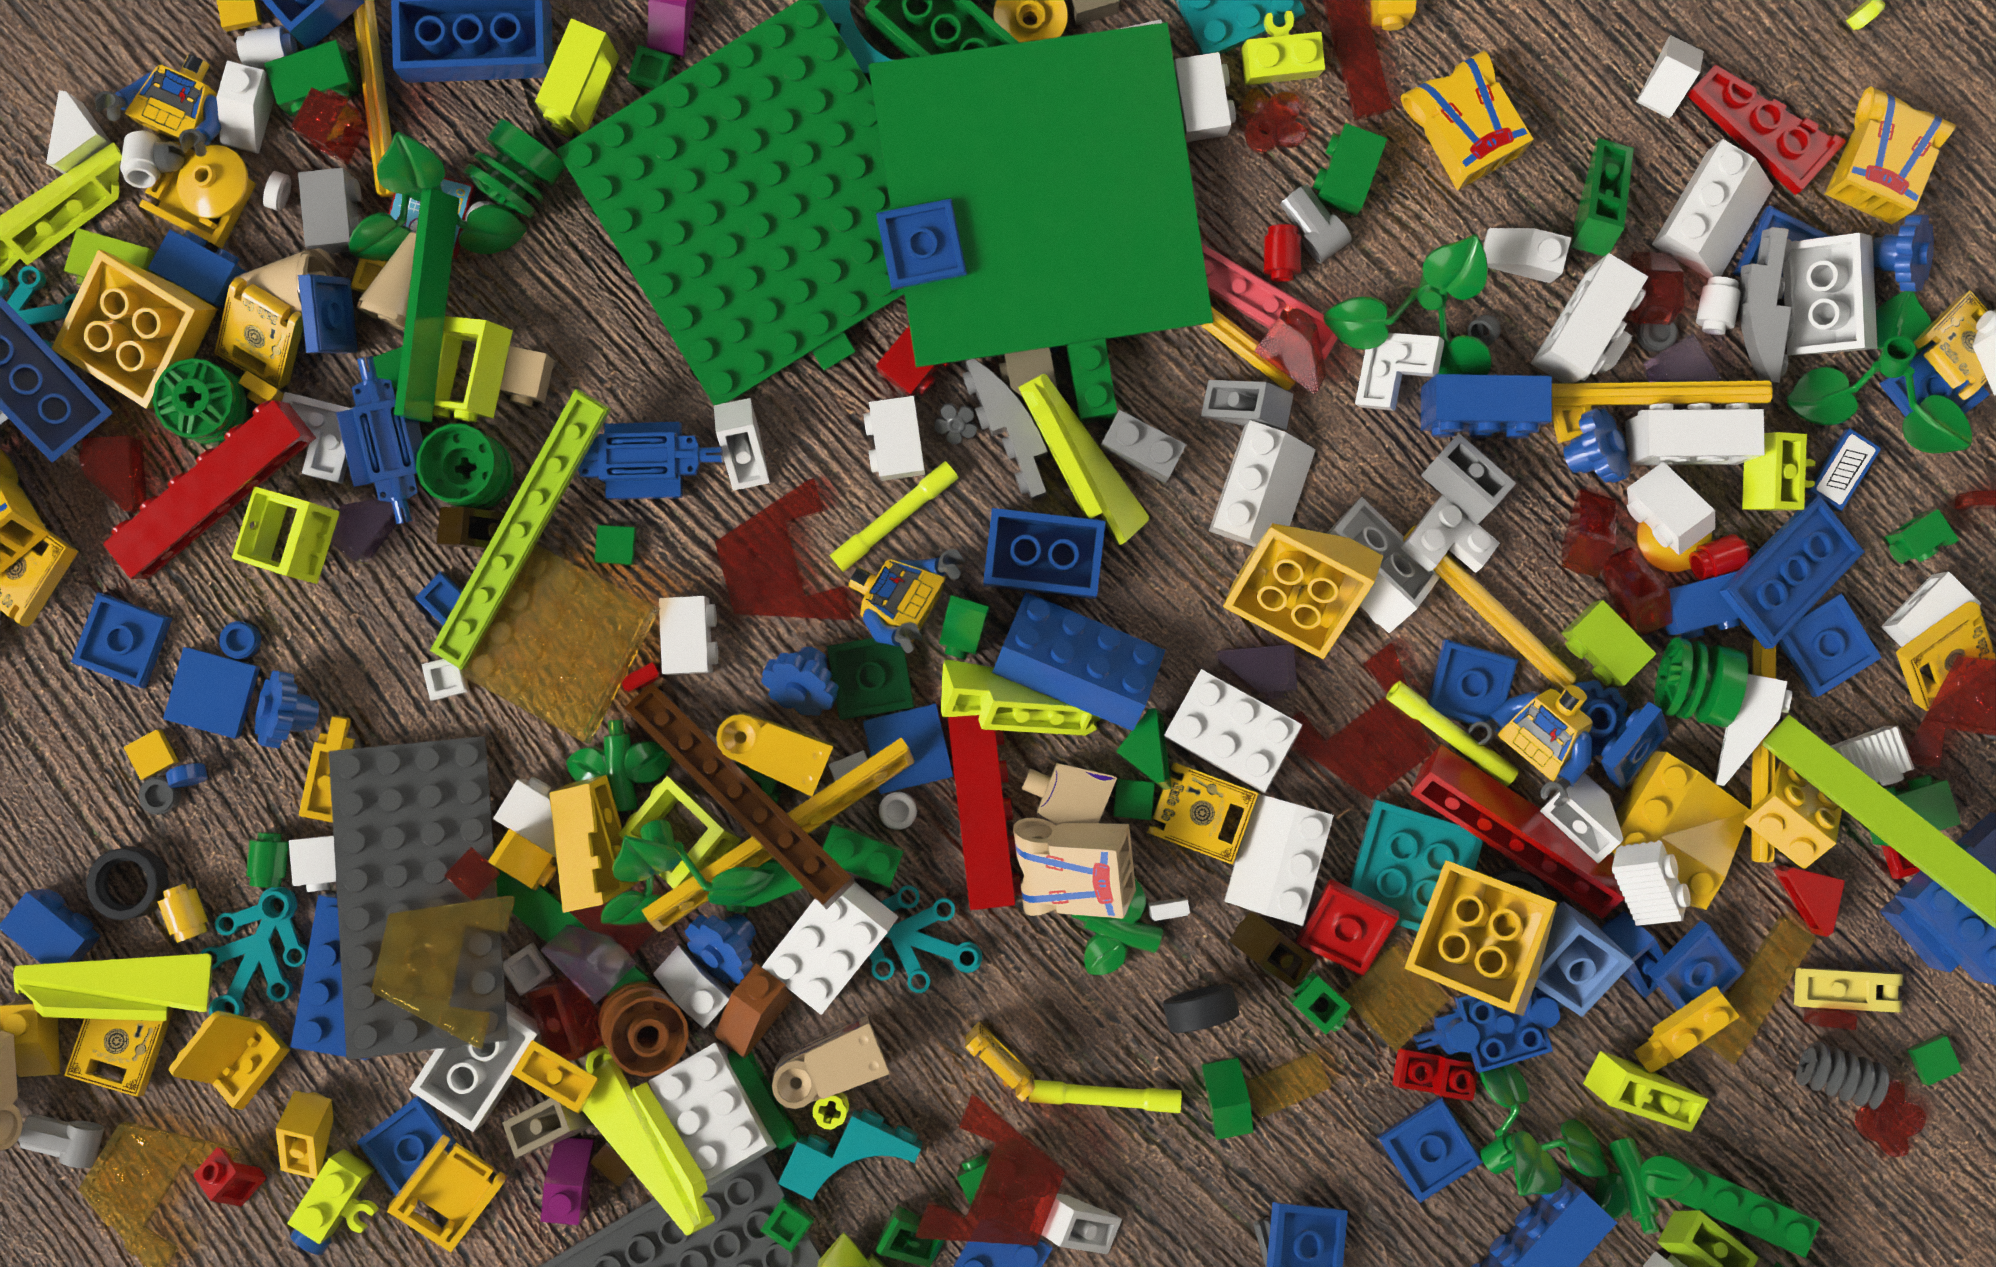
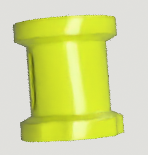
M841 1092L825 1099L816 1100L813 1107V1117L816 1119L818 1126L832 1130L843 1124L849 1111L847 1096ZM829 1101L835 1102V1108L838 1110L834 1113L833 1117L826 1115L827 1109L822 1107L827 1106Z

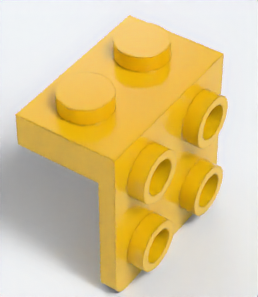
M1781 761L1777 764L1771 793L1745 814L1743 823L1804 870L1837 843L1842 808Z
M215 1011L202 1023L201 1028L186 1047L178 1053L177 1058L170 1065L169 1071L177 1078L213 1084L232 1108L243 1110L291 1049L266 1021L223 1011Z

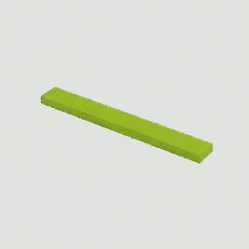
M580 389L574 390L430 649L431 652L461 670L467 668L610 413L611 408Z
M1788 715L1763 740L1762 745L1996 929V874L1792 716Z

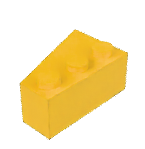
M607 775L569 783L550 792L563 913L603 905L636 885L638 882L621 881L613 875V863L620 852L623 839L618 835L622 830Z

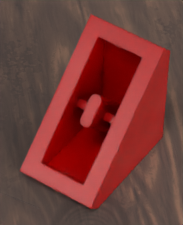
M1781 865L1774 867L1772 870L1811 933L1824 937L1831 935L1834 932L1845 880Z

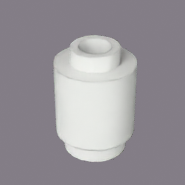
M283 26L246 31L244 36H238L236 40L241 63L258 69L265 68L264 63L298 52L295 37L291 33H287Z
M143 130L134 131L127 134L124 138L120 169L125 181L137 188L153 186L161 175V172H159L155 165L153 146L154 143L162 142V140L151 132Z
M1720 276L1708 278L1707 285L1702 287L1696 323L1702 326L1703 332L1723 335L1726 330L1735 327L1741 296L1737 280Z

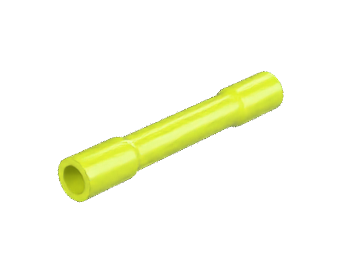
M944 461L924 477L913 490L864 530L849 538L829 556L842 572H845L889 532L926 502L937 497L959 479L958 475Z
M1398 681L1389 690L1386 696L1387 700L1411 718L1419 720L1475 762L1486 774L1506 787L1515 780L1519 772L1515 766L1495 751L1486 748L1484 745H1479L1476 739L1430 706L1423 697L1403 682Z
M1034 1080L1035 1089L1028 1099L1030 1103L1058 1105L1071 1103L1180 1113L1182 1095L1181 1090L1132 1089Z

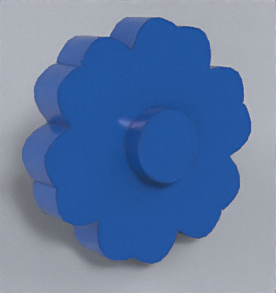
M1907 215L1905 224L1900 226L1899 234H1885L1884 237H1876L1873 241L1874 267H1880L1882 271L1896 272L1895 279L1897 283H1900V291H1922L1924 281H1927L1929 278L1934 252L1933 225L1929 224V216Z
M1595 408L1583 413L1579 420V426L1583 434L1571 439L1570 444L1564 446L1563 449L1568 467L1574 473L1581 471L1588 473L1595 470L1596 474L1605 483L1610 481L1615 483L1628 478L1631 471V466L1627 459L1629 457V450L1622 432L1617 430L1614 418L1605 409L1598 410Z
M803 647L796 653H780L777 659H770L762 672L761 682L770 689L768 693L770 698L777 701L783 708H795L801 715L811 714L818 716L823 709H831L839 689L838 685L830 680L832 674L827 667L828 660L826 655L814 647Z
M273 670L270 679H266L255 715V734L258 735V745L280 748L282 740H287L289 731L303 732L305 729L312 730L316 725L319 714L318 701L311 700L308 695L297 694L298 687L297 684H294V674Z
M1598 681L1574 683L1573 685L1582 689L1587 695V699L1580 707V710L1591 718L1593 722L1589 732L1592 738V757L1602 755L1609 741L1613 738L1619 739L1627 729L1625 725L1628 718L1622 715L1627 709V702L1624 698L1620 697L1617 689H1603Z
M734 914L732 917H725L723 920L714 915H711L709 918L699 915L685 930L686 936L690 939L687 946L695 960L702 965H706L709 974L720 981L728 983L731 980L739 984L753 967L752 962L749 960L752 956L749 947L752 945V938L755 937L756 932L752 923L743 915Z

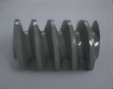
M1818 1041L1812 1043L1804 1051L1796 1071V1082L1798 1085L1805 1086L1810 1080V1087L1814 1091H1820L1824 1086L1826 1095L1834 1096L1839 1091V1097L1842 1101H1849L1853 1097V1102L1856 1106H1864L1868 1101L1872 1110L1878 1108L1883 1102L1889 1087V1073L1887 1067L1882 1063L1871 1062L1866 1057H1857L1852 1052H1843L1840 1048L1828 1047L1825 1043Z

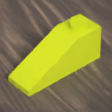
M1599 1051L1583 1082L1587 1088L1611 1107L1688 1132H1692L1709 1100L1705 1096L1654 1072L1649 1073L1646 1068L1629 1060L1603 1051Z

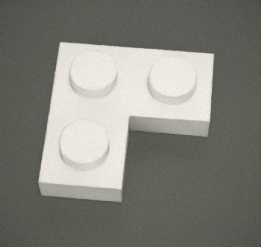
M1389 333L1388 338L1383 344L1376 348L1366 349L1355 404L1361 408L1395 411L1402 374L1434 377L1438 374L1444 340L1439 336Z
M285 392L282 402H287L292 406L316 437L309 444L302 474L343 484L348 462L336 412L352 408Z
M1442 495L1435 501L1401 546V549L1429 572L1438 565L1449 550L1476 573L1485 565L1500 542L1480 525H1476Z

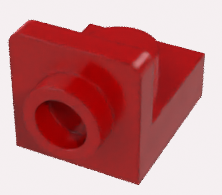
M219 1147L194 1172V1178L210 1201L240 1207L243 1206L267 1178L259 1167L235 1163L227 1151Z

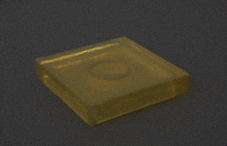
M1393 944L1367 970L1366 974L1358 978L1341 997L1397 1052L1450 999L1429 978L1404 969L1408 956L1396 944Z

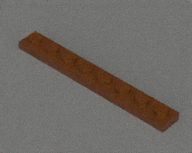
M653 683L649 684L624 707L627 713L826 910L855 883L853 878L730 758L723 755L718 746Z

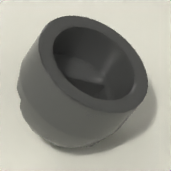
M169 141L154 143L153 157L159 172H174L185 164V153H183L180 145Z
M1486 314L1478 316L1469 324L1467 329L1468 336L1480 339L1488 347L1498 339L1501 333L1500 322L1495 316Z

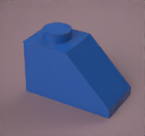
M1623 911L1616 918L1608 920L1601 930L1634 961L1623 975L1646 998L1658 988L1647 972L1664 957V954L1656 939L1642 926H1636L1635 920Z

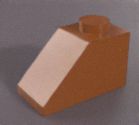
M756 963L731 993L714 1034L715 1037L745 1059L792 1000L786 985Z

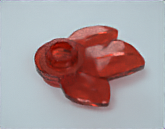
M1257 88L1249 90L1243 100L1241 114L1247 122L1244 131L1245 139L1252 150L1263 153L1274 149L1276 146L1293 148L1305 140L1309 133L1308 129L1295 121L1300 111V102L1296 94L1280 92L1274 94L1269 99ZM1259 129L1266 131L1268 135L1262 134Z
M1894 1079L1889 1080L1886 1096L1878 1108L1872 1110L1869 1104L1857 1111L1855 1125L1857 1130L1866 1139L1877 1142L1883 1153L1892 1157H1901L1909 1153L1907 1137L1914 1136L1922 1131L1927 1116L1920 1106L1905 1102V1083L1903 1080Z

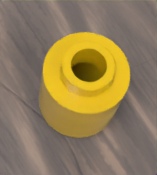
M182 884L163 891L165 899L158 901V905L170 936H175L177 943L208 932L205 926L208 919L196 888L188 890L186 884Z

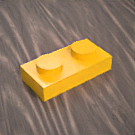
M531 1040L511 1075L580 1114L600 1081L597 1077L534 1040Z

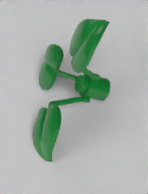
M395 133L388 150L379 161L377 177L384 188L391 192L402 194L400 215L395 220L391 215L380 212L363 219L350 236L348 245L351 254L368 260L389 261L410 232L413 233L410 228L403 226L407 220L409 199L412 198L420 201L422 188H434L442 191L441 182L445 176V169L441 159L428 147L403 133ZM484 205L472 210L467 216V221L461 219L457 214L456 225L463 229L459 235L461 246L478 254H493L508 249L523 237L527 229L526 225L512 211L498 205Z
M1477 234L1433 250L1424 260L1419 288H1412L1410 295L1391 316L1387 317L1388 309L1386 304L1382 300L1373 297H1355L1332 306L1323 316L1325 324L1343 343L1356 349H1372L1383 344L1388 338L1389 329L1387 325L1395 323L1415 299H1418L1422 307L1428 310L1437 309L1439 313L1440 337L1444 340L1438 374L1488 375L1491 368V353L1483 341L1468 335L1457 336L1449 341L1447 336L1446 301L1448 293L1456 299L1467 300L1479 294L1486 284L1488 273L1487 257Z
M1904 291L1883 303L1876 310L1877 348L1882 351L1878 361L1873 362L1871 368L1856 384L1849 387V380L1841 371L1830 367H1820L1804 374L1798 380L1786 400L1790 409L1801 418L1815 424L1836 425L1847 421L1856 413L1858 402L1852 394L1858 392L1876 372L1880 371L1889 378L1905 376L1909 407L1914 411L1909 413L1902 423V431L1907 442L1919 451L1933 454L1966 450L1972 444L1970 424L1956 403L1940 395L1926 397L1920 406L1916 401L1913 380L1915 370L1910 365L1915 354L1925 349L1930 342L1919 349L1913 342L1932 322L1918 302L1914 291Z
M654 820L641 827L642 839L624 836L620 852L612 867L613 875L618 880L628 882L646 880L645 889L642 893L627 891L613 898L605 906L601 914V921L603 924L610 923L614 925H634L647 922L648 920L642 909L662 897L661 895H651L653 893L654 874L659 875L661 872L675 868L681 859L702 889L710 891L707 896L708 901L716 905L739 904L757 896L773 879L774 868L772 870H764L756 867H735L721 872L712 882H708L685 852L683 843L675 842L670 822L667 820Z
M1513 1063L1480 1073L1482 1082L1491 1098L1503 1107H1511V1112L1502 1126L1494 1131L1497 1138L1481 1149V1158L1485 1166L1497 1175L1514 1166L1519 1196L1532 1194L1549 1195L1560 1189L1561 1176L1553 1157L1546 1152L1556 1147L1566 1148L1569 1163L1583 1175L1600 1178L1608 1174L1609 1169L1599 1142L1589 1128L1580 1121L1574 1119L1566 1120L1561 1124L1560 1128L1563 1138L1544 1144L1537 1143L1526 1131L1508 1133V1129L1520 1113L1519 1104H1525L1529 1101L1526 1082Z

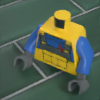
M191 54L187 55L180 72L160 64L153 71H150L116 93L103 91L95 97L96 111L101 112L107 108V118L109 120L117 121L121 116V109L126 110L125 114L140 125L179 141L183 153H186L192 147L195 149L197 156L204 157L207 153L205 146L221 131V124L218 119L217 93L208 85L202 83L210 64Z
M949 549L940 558L886 560L877 576L858 567L853 573L848 587L865 595L862 600L860 615L863 617V622L874 640L882 644L902 646L906 653L912 652L914 650L912 645L914 640L918 639L921 641L923 639L920 630L942 594L945 578L942 576L946 573L951 579H958L961 571L956 564H964L965 560L957 550Z
M1567 685L1562 694L1550 688L1542 694L1530 691L1512 697L1489 715V721L1486 723L1481 721L1475 722L1469 728V734L1474 733L1479 727L1487 729L1488 735L1478 743L1479 745L1490 743L1494 736L1493 731L1499 728L1501 731L1497 736L1553 781L1546 783L1542 787L1541 797L1545 800L1552 790L1559 789L1560 796L1554 802L1556 807L1563 806L1567 802L1568 793L1566 789L1569 786L1573 787L1591 764L1592 738L1589 732L1593 722L1591 718L1580 710V707L1587 699V695L1575 685Z

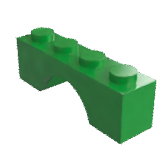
M1663 1152L1662 1155L1681 1162L1695 1176L1693 1182L1685 1190L1671 1197V1199L1700 1210L1709 1216L1806 1258L1820 1225L1819 1221L1802 1211L1770 1197L1750 1191L1669 1152Z

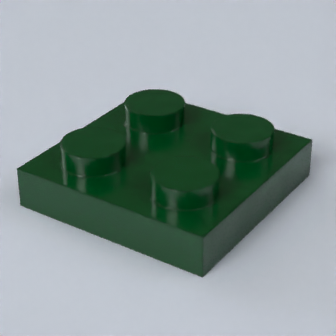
M874 638L827 646L832 679L839 687L836 698L839 720L914 707L906 655L902 646L878 643Z

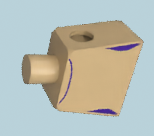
M1056 763L1051 777L1030 768L1022 790L1042 797L1036 812L1056 825L1060 823H1099L1117 777Z

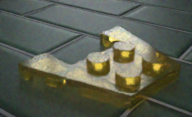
M503 896L390 913L386 923L371 992L478 1049H484L491 1014L450 1007L467 927L508 933L515 898L513 896Z
M124 1121L117 1126L78 1190L108 1227L112 1226L125 1241L123 1246L131 1256L136 1255L145 1267H168L179 1248L148 1229L146 1225L185 1163L197 1170L217 1147L224 1148L233 1161L240 1150L233 1146Z

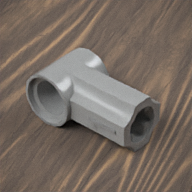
M1308 184L1299 187L1281 202L1280 206L1294 225L1298 227L1306 250L1316 262H1324L1352 241L1345 224L1336 215L1329 214Z
M31 1114L23 1124L21 1135L18 1138L19 1148L59 1157V1162L69 1167L92 1168L96 1163L104 1127L89 1121L66 1122L38 1114Z

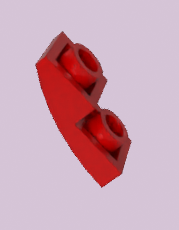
M1398 1047L1392 1085L1398 1088L1434 1093L1441 1097L1473 1101L1478 1072L1472 1061Z

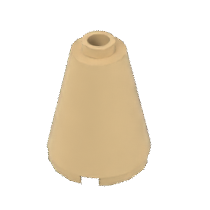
M412 232L408 234L361 296L356 306L364 314L376 320L380 318L389 323V326L403 332L405 329L416 233Z
M316 248L304 250L238 275L235 278L241 277L247 281L246 287L254 284L292 306L290 318L296 311L302 313L298 275L333 276L331 269H337L326 251Z

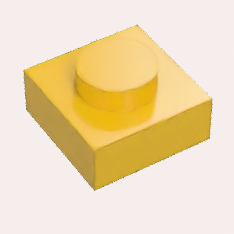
M247 370L238 382L250 390L246 397L258 405L268 400H283L284 394Z

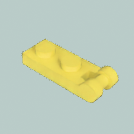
M1796 967L1794 1005L1812 1008L1899 1013L1902 1012V1000H1898L1899 986H1903V974L1883 971L1872 972ZM1877 985H1882V998H1876Z

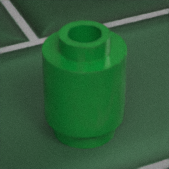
M258 832L257 839H249L246 876L250 877L249 886L281 887L282 878H286L289 841L281 840L282 833Z

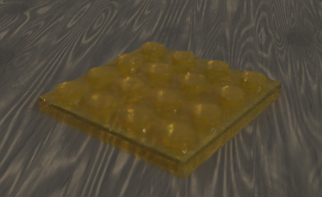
M535 545L473 655L463 677L580 741L591 744L660 608Z

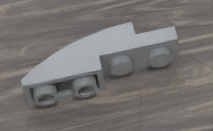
M1777 227L1762 231L1757 264L1752 263L1741 266L1739 290L1741 291L1739 313L1745 347L1759 380H1768L1771 383H1780V377L1786 373L1788 367V355L1784 354L1786 340L1790 339L1794 330V317L1790 316L1792 307L1777 305V299L1780 300L1785 290V278L1781 277L1783 262L1788 260L1791 252V240L1787 239L1789 229Z
M975 359L966 361L968 372L962 373L969 395L976 393L981 407L975 408L982 430L989 428L992 437L1004 432L1007 433V437L1002 438V442L1009 460L1013 458L1017 460L1020 472L1015 473V478L1021 494L1029 493L1031 501L1044 497L1046 490L1035 460L1046 457L1048 451L1031 416L1016 395L992 371Z

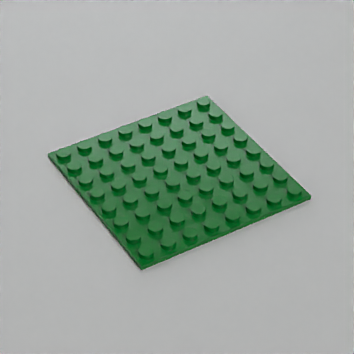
M798 0L556 149L713 405L732 401L904 295V288L891 290L876 213L889 211L891 206L872 87L819 0Z
M1168 22L868 64L891 210L952 199L967 275L963 277L904 288L916 368L1058 347L1103 338L1111 339L1213 323Z

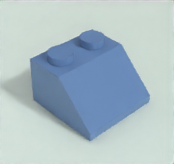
M1563 901L1556 908L1535 986L1583 1017L1634 961L1589 918Z

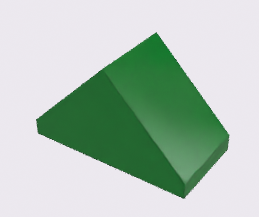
M1151 708L1147 710L1116 752L1164 790L1172 789L1167 743L1164 736V717L1157 708Z
M1234 1057L1201 1064L1215 1139L1219 1140L1253 1133L1251 1102L1239 1058Z
M896 1205L878 1238L876 1252L882 1256L931 1267L948 1234L923 1218Z

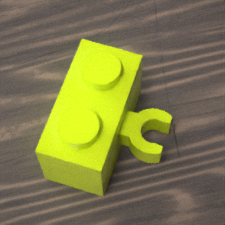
M1286 11L1284 14L1285 26L1283 27L1275 26L1272 13H1267L1264 18V28L1271 37L1248 39L1241 47L1244 86L1318 78L1325 70L1322 32L1289 35V31L1294 24L1292 11Z
M1764 433L1765 455L1744 462L1742 510H1804L1805 488L1815 486V481H1807L1805 479L1806 467L1815 466L1814 460L1806 459L1807 434Z
M342 1149L328 1159L287 1224L317 1244H321L334 1234L344 1217L351 1230L362 1233L368 1225L360 1221L358 1217L359 1211H365L368 1215L373 1216L379 1208L372 1201H358L356 1198L375 1169L350 1152Z

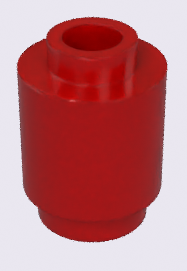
M1278 224L1268 227V235L1264 236V274L1271 275L1272 281L1294 280V275L1301 273L1302 236L1298 234L1297 226Z
M1729 534L1697 546L1696 551L1691 552L1689 555V563L1694 575L1699 580H1705L1739 571L1750 559L1751 552L1744 539L1739 538L1735 534Z

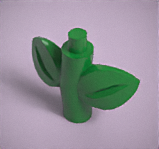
M623 719L608 720L609 735L604 736V750L596 746L579 749L566 760L567 768L575 781L607 775L617 811L637 809L638 804L633 782L646 784L658 780L667 770L672 757L656 742L641 741L631 745L630 733H624Z
M1136 879V892L1124 918L1071 914L1072 918L1084 922L1083 928L1096 933L1088 940L1085 948L1084 963L1088 974L1105 975L1119 969L1126 961L1128 947L1151 953L1157 951L1162 939L1163 928L1137 922L1142 917L1146 908V897Z
M1633 1138L1616 1140L1610 1143L1608 1147L1619 1173L1613 1172L1598 1180L1595 1187V1202L1613 1219L1623 1217L1630 1211L1633 1221L1640 1222L1644 1234L1656 1233L1659 1231L1655 1217L1660 1214L1656 1198L1667 1199L1681 1193L1693 1182L1695 1176L1684 1164L1668 1156L1655 1155L1643 1161Z

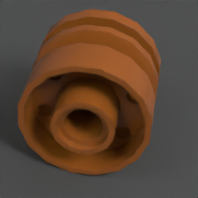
M637 981L620 986L612 991L604 1001L598 1016V1028L601 1039L615 1063L629 1074L643 1077L661 1074L674 1066L685 1052L689 1037L687 1021L670 995L656 984Z

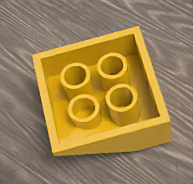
M98 250L51 349L144 408H154L152 400L154 387L162 372L177 361L194 358L218 309L174 283L104 250Z
M1272 523L1250 553L1233 581L1223 607L1324 660L1374 584L1383 555L1348 537Z
M1655 751L1644 764L1615 812L1624 839L1617 847L1620 845L1625 847L1628 844L1632 846L1635 843L1640 845L1643 842L1647 844L1650 841L1654 843L1658 840L1662 841L1667 854H1673L1676 858L1678 865L1677 878L1680 884H1686L1689 889L1690 906L1707 910L1727 876L1746 826L1743 823L1744 816L1750 809L1699 771L1668 752ZM1616 848L1609 854L1615 857Z
M1445 860L1404 969L1511 1013L1524 1016L1539 975L1557 902Z

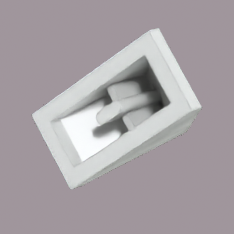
M1670 35L1636 102L1670 118L1699 75L1704 51Z
M59 90L46 164L65 174L112 142L80 100L67 91Z

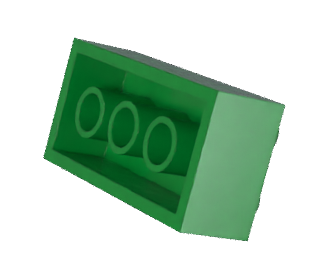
M871 0L864 7L867 23L907 58L1020 43L971 0Z

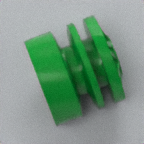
M499 118L486 137V140L498 153L493 158L486 153L477 151L474 155L475 158L486 166L487 169L482 171L468 163L463 172L472 179L482 193L500 206L531 219L536 210L523 198L527 195L538 203H542L544 197L533 186L534 182L538 180L546 185L553 186L565 170L566 165L560 158L530 135L510 122Z
M194 358L177 361L165 369L155 383L152 399L155 414L165 428L178 436L210 446H219L225 441L224 435L231 428L239 424H245L254 416L252 412L255 409V402L246 397L250 390L238 383L241 379L239 376L207 360ZM201 395H202V399H201V400H198V401H195V404H193V403H194V400L200 399V397H201Z
M447 424L435 429L423 440L416 460V471L421 485L431 496L456 507H470L482 510L494 507L507 496L513 483L514 466L509 452L499 441L466 424ZM472 464L477 466L476 470L471 472L470 477L466 476L467 472L472 470Z
M1673 638L1667 645L1658 667L1654 691L1655 705L1662 709L1663 715L1673 716L1675 714L1677 718L1689 719L1694 714L1695 719L1699 723L1728 727L1740 711L1748 681L1747 657L1742 650L1717 645L1712 646L1707 651V647L1703 642L1694 641L1690 643L1685 638Z

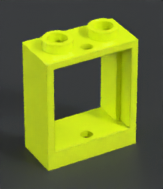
M572 18L535 100L538 107L544 113L543 118L552 124L551 128L567 137H572L573 133L581 135L589 129L619 60V55L606 32Z
M445 316L433 416L450 419L451 413H454V418L474 423L477 422V417L494 419L513 330L487 320ZM466 340L475 341L477 344L464 402L450 400L462 342Z
M254 486L232 559L288 577L318 584L340 511ZM287 506L296 508L297 511L281 562L271 560ZM252 521H254L255 525L251 529L250 524Z
M668 776L653 788L650 797L637 812L628 818L626 825L618 834L622 839H624L625 835L642 839L641 827L654 820H663L674 805L680 801L708 828L687 853L699 871L733 850L742 840L685 785ZM683 860L674 870L671 869L659 874L673 889L693 876Z

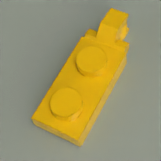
M337 715L332 716L328 734L321 732L318 741L314 742L299 816L333 823L329 751L355 749V739L347 738L351 718Z
M1713 986L1652 1028L1654 1033L1648 1039L1649 1041L1634 1050L1647 1071L1652 1073L1666 1066L1667 1063H1671L1675 1059L1677 1060L1740 1016L1717 986Z

